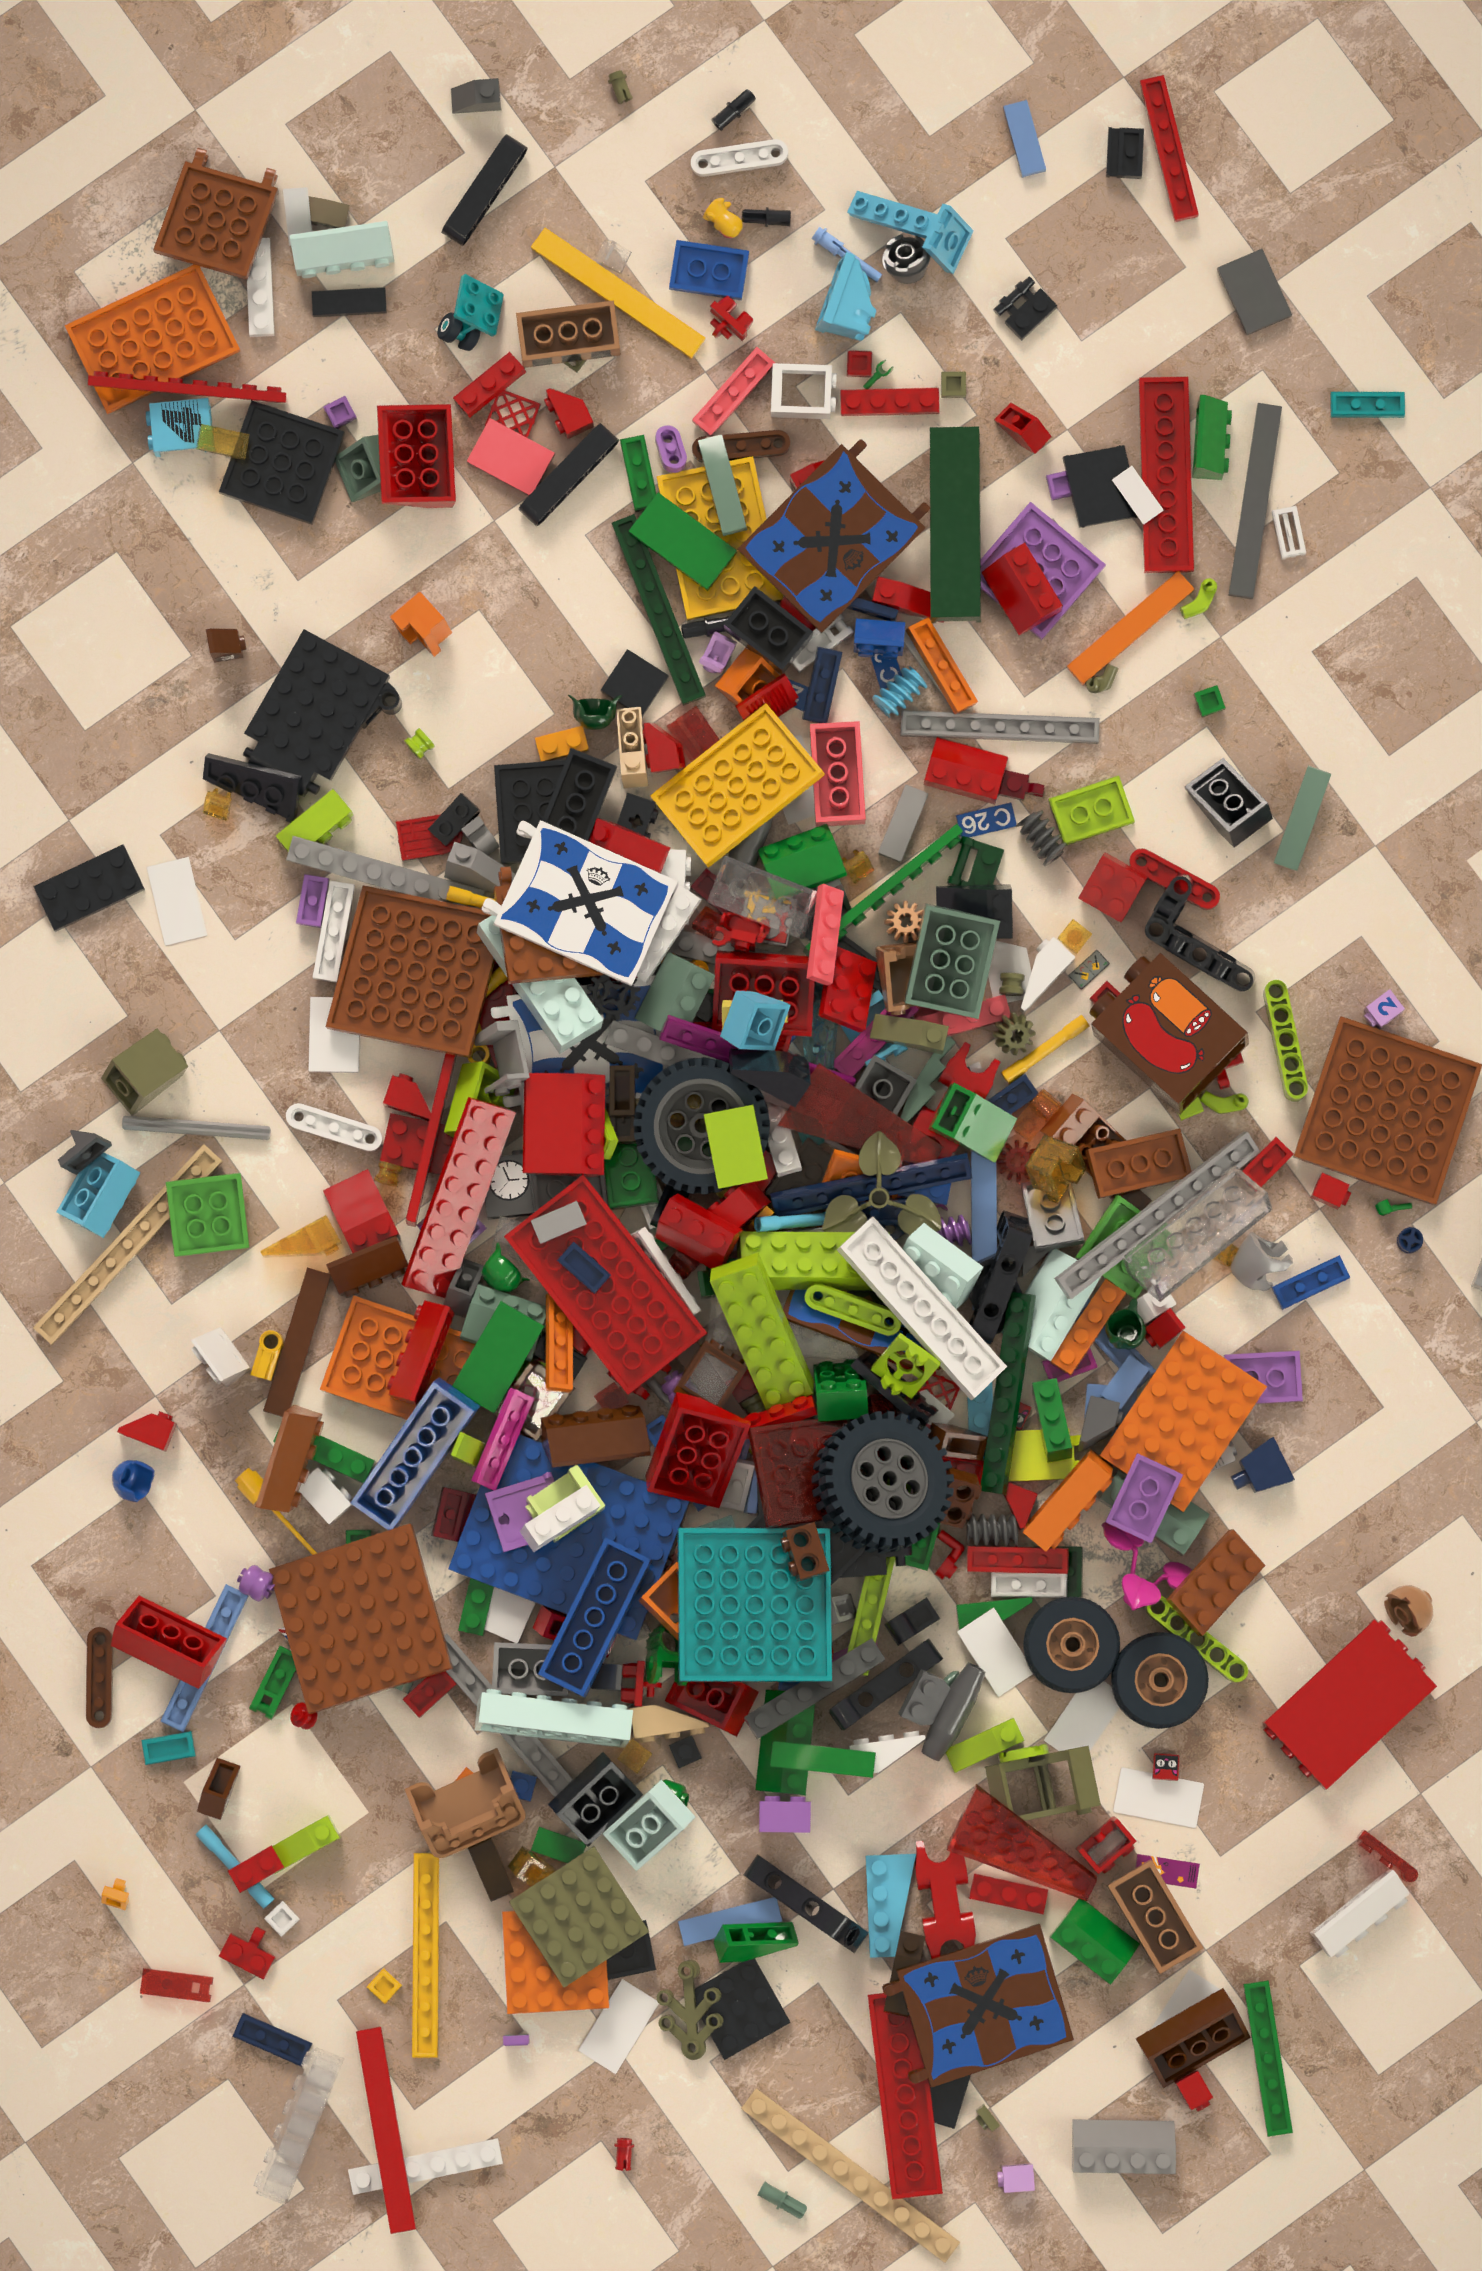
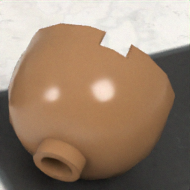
M1405 1585L1392 1590L1385 1596L1388 1597L1384 1601L1386 1612L1395 1625L1399 1621L1401 1626L1404 1627L1402 1630L1404 1634L1411 1637L1417 1636L1431 1623L1433 1605L1432 1598L1428 1592L1412 1585Z

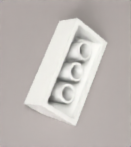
M1388 1869L1311 1931L1310 1934L1329 1957L1335 1955L1338 1958L1349 1949L1347 1947L1348 1943L1353 1939L1358 1942L1369 1933L1366 1930L1373 1923L1378 1926L1388 1918L1386 1913L1394 1907L1397 1910L1408 1901L1405 1897L1410 1893L1396 1872Z

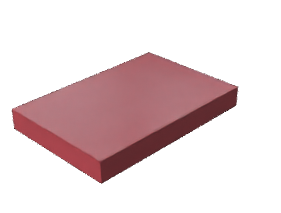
M490 418L467 463L530 495L541 482L555 453Z

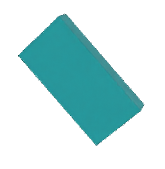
M192 1731L141 1740L145 1765L196 1756Z

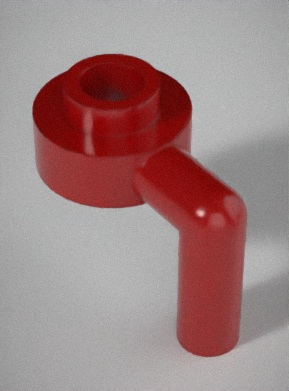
M942 1529L937 1538L953 1550L934 1574L941 1580L944 1577L951 1578L958 1568L955 1563L965 1550L962 1543Z

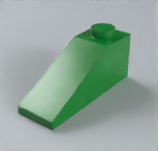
M1032 1597L956 1605L958 1631L992 1608L996 1610L1001 1620L1004 1621L1031 1604Z
M793 1922L722 1924L713 1941L719 1963L744 1962L796 1947L799 1944Z

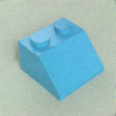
M736 991L720 1037L739 1049L775 1051L790 1004L753 991Z

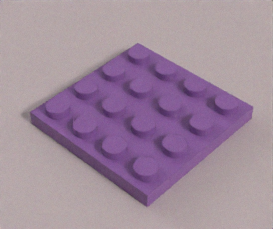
M1030 502L981 558V572L1002 555L1025 542L1063 605L1060 613L1030 629L1033 634L1043 640L1106 567V564ZM981 574V590L999 604Z

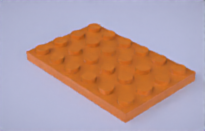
M194 264L64 325L88 375L94 376V371L109 372V377L118 378L119 373L133 374V379L143 380V375L157 376L160 382H168V378L183 379L240 352V348L200 266ZM94 387L107 414L154 393L151 391Z
M353 1295L320 1390L407 1420L416 1406L392 1398L389 1395L390 1390L387 1389V1385L391 1376H396L399 1367L396 1366V1362L400 1352L404 1353L408 1344L405 1343L406 1335L410 1328L414 1329L417 1321L414 1319V1316ZM449 1328L426 1391L433 1381L439 1377L452 1386L476 1344L460 1339V1331Z
M1182 1331L1099 1456L1126 1475L1137 1453L1183 1474L1170 1504L1184 1512L1267 1386L1185 1331Z

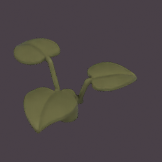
M878 1131L866 1140L859 1154L860 1169L868 1176L877 1174V1187L871 1191L869 1201L861 1206H858L857 1200L851 1196L841 1195L834 1198L827 1207L822 1230L824 1232H856L867 1222V1216L862 1212L863 1209L871 1205L875 1208H883L887 1204L903 1209L898 1215V1224L908 1235H911L923 1223L936 1232L941 1230L942 1225L937 1207L927 1196L912 1194L907 1198L905 1205L890 1200L889 1192L881 1185L882 1174H893L900 1166L901 1155L897 1146L881 1131Z

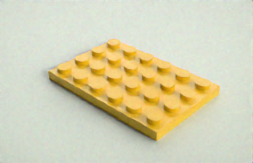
M753 456L729 461L747 530L723 536L705 466L656 476L661 495L736 550L766 520ZM738 550L708 591L676 568L687 621L735 611L754 586L774 602H780L783 597Z
M765 703L651 794L650 797L709 868L821 779L825 773Z

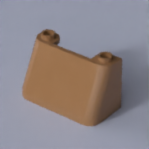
M917 942L875 947L885 1009L891 1012V1015L906 1014L905 1010L910 1009V1006H916L906 1004L904 999Z
M498 1748L485 1752L480 1756L477 1762L479 1771L435 1791L426 1782H419L405 1788L420 1831L434 1857H448L511 1829L525 1820L524 1808Z

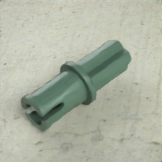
M766 2181L757 2196L776 2205V2209L781 2208L798 2219H801L807 2210L805 2204L787 2195V2191L784 2193Z

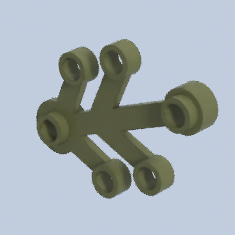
M686 1960L678 1966V1975L683 1979L685 2007L674 1998L672 1991L668 1989L662 1990L657 1994V2002L663 2006L667 2005L686 2023L687 2033L676 2024V2020L672 2015L662 2016L658 2022L660 2029L670 2031L682 2043V2053L690 2060L700 2059L705 2054V2041L715 2029L723 2024V2017L719 2013L710 2014L706 2018L705 2027L698 2033L697 2023L709 2008L721 1999V1992L715 1987L707 1989L704 1993V1999L696 2008L694 1979L700 1974V1966L694 1960ZM685 1967L690 1969L689 1976L684 1973ZM711 1991L716 1995L715 2000H712L709 1996ZM663 1993L668 1995L667 2002L662 1999ZM712 2017H716L718 2020L716 2026L711 2022ZM665 2018L670 2021L669 2027H666L664 2024ZM691 2043L696 2046L695 2052L690 2050Z

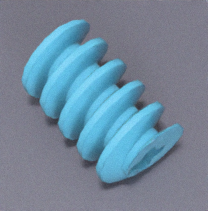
M909 666V669H901L902 676L897 674L894 676L895 683L887 682L888 690L884 688L879 690L881 697L878 695L872 697L873 702L888 718H891L890 713L899 715L897 706L906 709L905 699L913 702L912 692L917 695L921 694L918 689L919 685L925 689L928 688L924 679L911 666Z

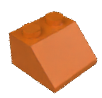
M745 648L716 683L715 687L729 701L737 705L780 675L762 656Z

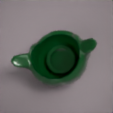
M568 695L573 701L574 718L583 727L590 730H600L610 725L616 716L617 701L622 697V695H619L611 701L595 698L577 700L573 696Z
M1135 1298L1131 1299L1128 1308L1115 1311L1106 1322L1105 1332L1107 1338L1116 1349H1135L1145 1339L1146 1327L1143 1319L1138 1314V1301Z

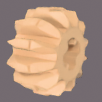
M904 901L903 908L901 909L899 904L895 903L894 909L896 912L892 910L887 911V915L893 919H886L884 924L892 926L887 930L888 934L897 932L894 936L895 941H898L900 936H904L903 942L908 943L909 935L912 940L917 941L918 937L915 931L919 933V925H921L922 919L918 918L923 916L924 910L915 912L918 904L914 903L910 909L908 908V901ZM905 917H909L911 926L909 927L907 924L906 928L902 927L900 918L904 920Z

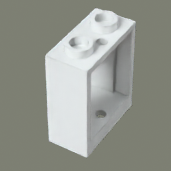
M773 363L771 417L830 419V412H835L836 397H831V388H836L837 373H832V365ZM782 373L825 375L824 407L781 406Z

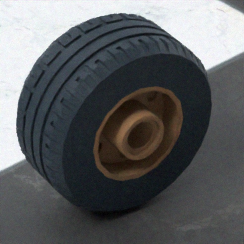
M1063 1597L1047 1603L1031 1618L1023 1640L1024 1655L1033 1675L1046 1687L1063 1693H1080L1100 1685L1112 1673L1119 1658L1120 1636L1114 1620L1100 1605L1086 1598ZM1068 1638H1073L1077 1641L1078 1649L1075 1652L1067 1650L1065 1643Z
M1167 1632L1148 1633L1132 1640L1119 1653V1658H1117V1663L1111 1673L1112 1692L1120 1709L1139 1725L1155 1729L1174 1727L1190 1719L1203 1704L1209 1682L1207 1666L1195 1646L1186 1639ZM1157 1673L1162 1674L1166 1679L1163 1687H1158L1154 1683V1677Z

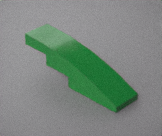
M773 1741L770 1766L873 1778L876 1752Z

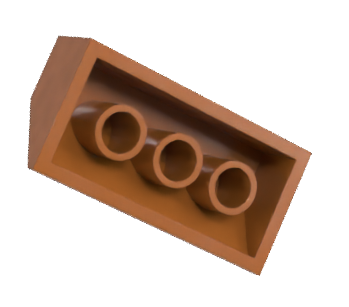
M293 1405L284 1412L255 1507L289 1513L294 1507L297 1508L302 1497L299 1489L301 1483H306L309 1475V1469H306L308 1460H312L316 1452L317 1446L313 1444L316 1436H320L323 1430L324 1422L321 1421L323 1414L297 1405Z

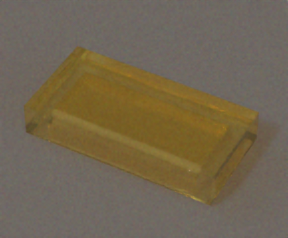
M201 424L196 450L244 460L250 434Z

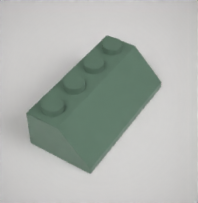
M1118 1470L1112 1479V1483L1103 1492L1099 1501L1112 1508L1127 1475ZM1192 1502L1189 1503L1184 1512L1169 1504L1154 1538L1183 1556L1210 1514Z

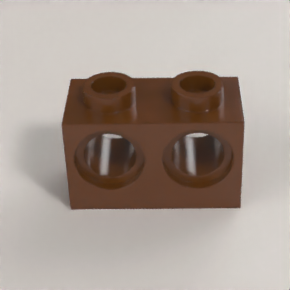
M950 1468L946 1474H954V1482L947 1485V1487L954 1488L953 1496L946 1499L952 1503L950 1508L943 1512L947 1515L939 1523L963 1529L965 1522L969 1521L972 1516V1505L974 1500L980 1497L982 1486L976 1474ZM961 1486H967L963 1490H958ZM953 1507H958L956 1511H949Z
M815 1522L792 1528L782 1533L781 1545L784 1553H789L791 1560L788 1563L789 1571L792 1577L796 1576L797 1582L817 1577L830 1571ZM800 1534L805 1537L806 1545L804 1547H798L794 1543L795 1535ZM802 1559H810L813 1562L814 1567L812 1571H805L802 1568Z

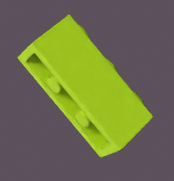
M332 789L280 831L276 838L287 852L289 851L293 836L325 844L333 837L332 832L337 828L343 829L351 823L353 812L336 791Z

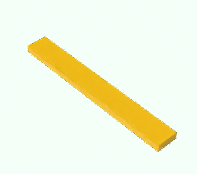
M547 228L543 229L532 244L531 249L604 300H614V306L690 359L693 358L706 340L703 335Z
M414 1853L412 2058H438L439 1858L434 1857L432 1853Z

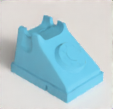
M846 252L837 264L830 284L832 286L829 287L815 330L821 333L828 332L862 341L865 335L869 334L871 326L868 324L871 317H875L877 311L871 304L869 280L866 273L862 271L860 261L855 258L856 255Z

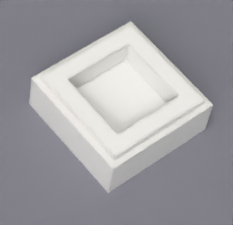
M284 1901L264 1918L281 1937L300 1920Z

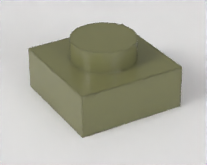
M941 372V398H966V372Z
M984 2104L976 2110L979 2114L976 2120L984 2130L989 2127L993 2132L1000 2126Z

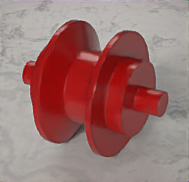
M297 1703L291 1711V1723L295 1727L308 1730L315 1725L318 1713L309 1714L306 1703Z

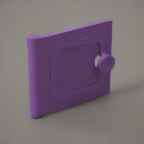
M546 1472L543 1476L485 1493L503 1553L528 1545L520 1533L522 1527L533 1519L525 1508L528 1505L526 1499L530 1495L534 1496L554 1482L551 1472Z

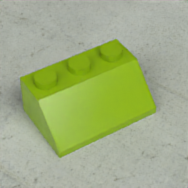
M483 1061L462 1064L444 1133L454 1138L468 1097L510 1109V1107L504 1106L503 1097L514 1095L515 1088L511 1089L510 1093L504 1096H495V1093L485 1094L484 1089L500 1079L498 1070Z

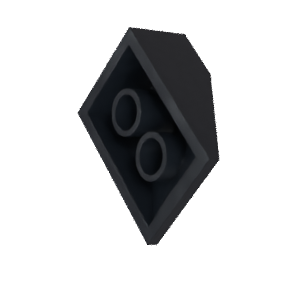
M1224 758L1184 786L1185 790L1217 831L1234 848L1273 819L1268 802Z
M1011 884L936 886V906L999 920L1000 924L996 939H1013Z
M731 1049L729 1052L730 1074L793 1107L797 1106L811 1084L809 1063L799 1054L793 1055L787 1051Z

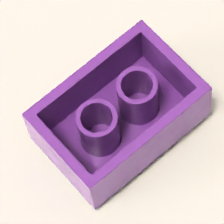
M765 1796V1801H760L759 1832L810 1833L811 1802H805L806 1797L790 1796V1802L780 1801V1796Z

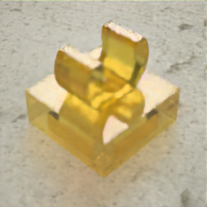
M217 788L213 792L208 791L205 797L203 814L227 821L230 814L231 793L228 792L226 796L219 795V789Z
M853 850L855 856L849 860L845 857L842 858L845 870L854 884L874 871L868 856L863 850L861 852Z

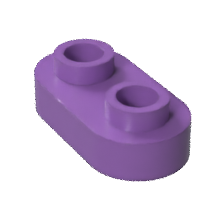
M670 425L660 427L656 432L655 443L662 466L668 472L678 473L685 468L687 461L680 433L675 427ZM665 439H669V440H671V442H670V443H666V442H664V440H665ZM676 460L678 463L672 464L670 461Z

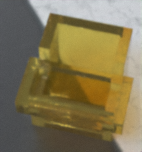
M1047 1135L1042 1137L1025 1165L1033 1188L1046 1192L1049 1201L1057 1204L1069 1186V1182L1078 1184L1086 1171V1166L1078 1146Z

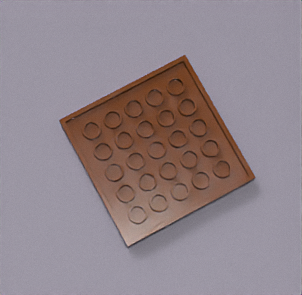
M363 885L325 1027L334 1031L470 1058L495 964V959L476 932L478 923L492 915L486 914L482 909Z
M1340 1016L1293 1158L1436 1206L1482 1064Z
M406 1524L269 1569V1572L273 1575L274 1591L309 1714L453 1669L413 1524Z

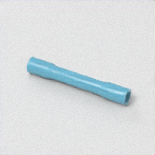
M826 1211L815 1214L756 1217L754 1228L757 1232H765L786 1228L822 1226Z
M207 1824L195 1834L229 1870L240 1864ZM260 1882L247 1889L249 1894L263 1909L274 1900V1897Z

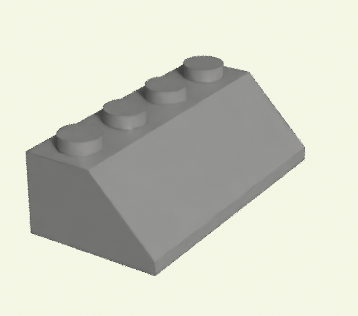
M1072 2119L1073 2173L1176 2174L1174 2121Z

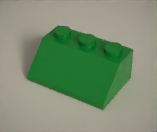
M1200 395L1196 408L1192 478L1222 480L1224 473H1228L1229 458H1225V449L1230 448L1231 435L1226 434V427L1231 425L1232 410H1228V402L1207 395Z
M828 824L769 844L758 850L763 870L777 901L847 876Z
M1079 1897L1049 1936L1110 1985L1140 1945V1943L1081 1897Z

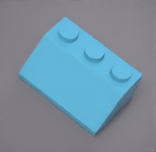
M102 1153L78 1173L56 1212L104 1238L119 1210L123 1207L128 1194L135 1186L140 1172L119 1159Z

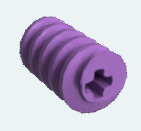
M962 1214L958 1215L957 1223L952 1216L949 1217L947 1225L941 1218L942 1227L940 1231H937L938 1234L952 1244L956 1240L960 1247L963 1246L965 1238L969 1245L972 1244L968 1221L964 1219Z

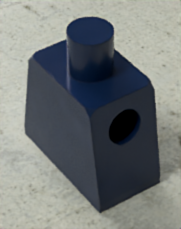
M1274 1437L1239 1461L1242 1471L1230 1476L1237 1490L1250 1484L1254 1493L1295 1480Z

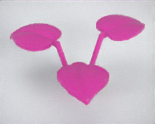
M1106 1522L1102 1523L1104 1536L1112 1546L1123 1551L1132 1550L1133 1552L1130 1574H1126L1121 1582L1124 1592L1123 1600L1131 1607L1132 1611L1160 1601L1161 1593L1157 1588L1160 1582L1167 1580L1168 1585L1176 1589L1192 1571L1191 1568L1180 1562H1168L1163 1566L1165 1574H1162L1154 1583L1135 1575L1138 1556L1137 1547L1142 1546L1144 1540Z

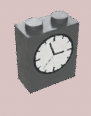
M514 1150L512 1155L502 1156L501 1153L485 1198L488 1220L523 1217L533 1214L529 1174L523 1173V1150Z

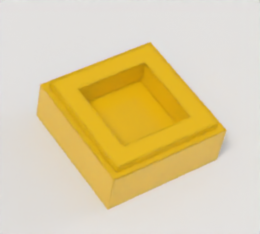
M383 1968L366 1988L386 2004L402 1984Z

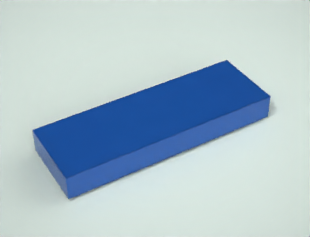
M1339 1255L1271 1288L1283 1310L1351 1277Z

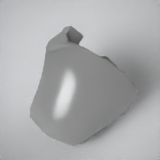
M1251 1232L1237 1251L1231 1264V1271L1238 1281L1252 1290L1267 1291L1273 1286V1283L1266 1280V1274L1286 1271L1293 1264V1259L1289 1254L1281 1261L1271 1258L1280 1257L1288 1250L1283 1241L1273 1243Z

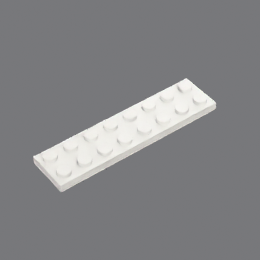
M874 1217L865 1222L837 1249L926 1351L941 1362L940 1366L970 1400L979 1395L1007 1367Z

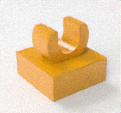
M116 1878L113 1888L105 1886L102 1892L101 1903L126 1910L129 1902V1893L124 1892L126 1881Z

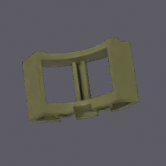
M1089 1745L985 1766L997 1826L1007 1825L1008 1829L1023 1827L1022 1821L1076 1811L1077 1815L1092 1813L1091 1807L1101 1805ZM1067 1760L1076 1804L1057 1808L1048 1764ZM1033 1767L1042 1811L1014 1816L1005 1773Z

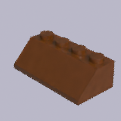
M625 1405L622 1408H601L598 1411H576L573 1414H551L549 1417H541V1443L552 1468L651 1456L646 1421L640 1406Z
M1224 1988L1145 2032L1137 2037L1136 2041L1161 2086L1165 2088L1251 2037L1235 2005Z

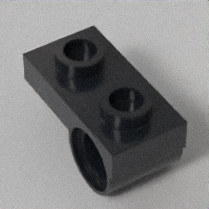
M389 682L383 686L362 723L363 729L381 711L388 715H394L401 710L402 700L396 689ZM387 697H395L396 702L393 706L387 707L384 705V700Z
M460 793L428 830L445 846H448L462 831L461 829L479 815L480 809L467 796Z
M926 1597L884 1624L897 1646L938 1621L940 1617Z

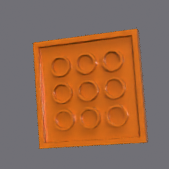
M515 1911L502 1912L507 2014L609 2008L607 1960L563 1988Z

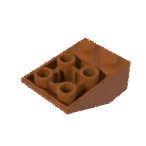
M1071 1094L1040 1130L1059 1150L1091 1177L1085 1151L1095 1147L1126 1141L1085 1099Z

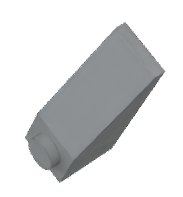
M454 842L447 859L444 878L494 893V887L500 886L498 877L500 867L505 866L479 849ZM511 871V873H512V882H513L514 877H515L516 874Z

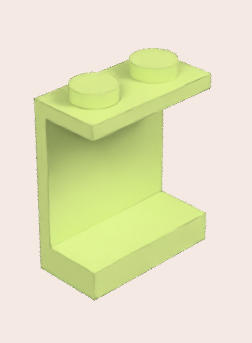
M578 1465L573 1466L568 1470L567 1474L534 1496L530 1495L526 1499L528 1505L525 1508L533 1519L585 1485L588 1486L601 1505L596 1513L553 1540L554 1543L605 1509V1504Z

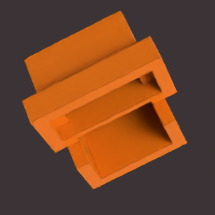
M418 592L390 616L398 632L410 645L418 639L433 657L441 652L439 644L452 634L445 618L421 592Z

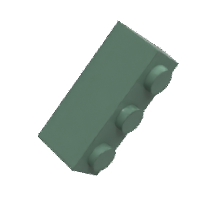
M668 951L635 1019L660 1032L668 1015L692 1023L715 975Z
M478 1284L470 1303L460 1339L476 1344L500 1301L505 1302L543 1325L546 1323V1306ZM542 1332L528 1354L526 1361H532Z

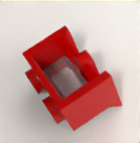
M1112 1816L1075 1849L1097 1874L1101 1872L1105 1874L1115 1866L1114 1861L1119 1856L1125 1857L1135 1848L1133 1844L1137 1841L1119 1819Z

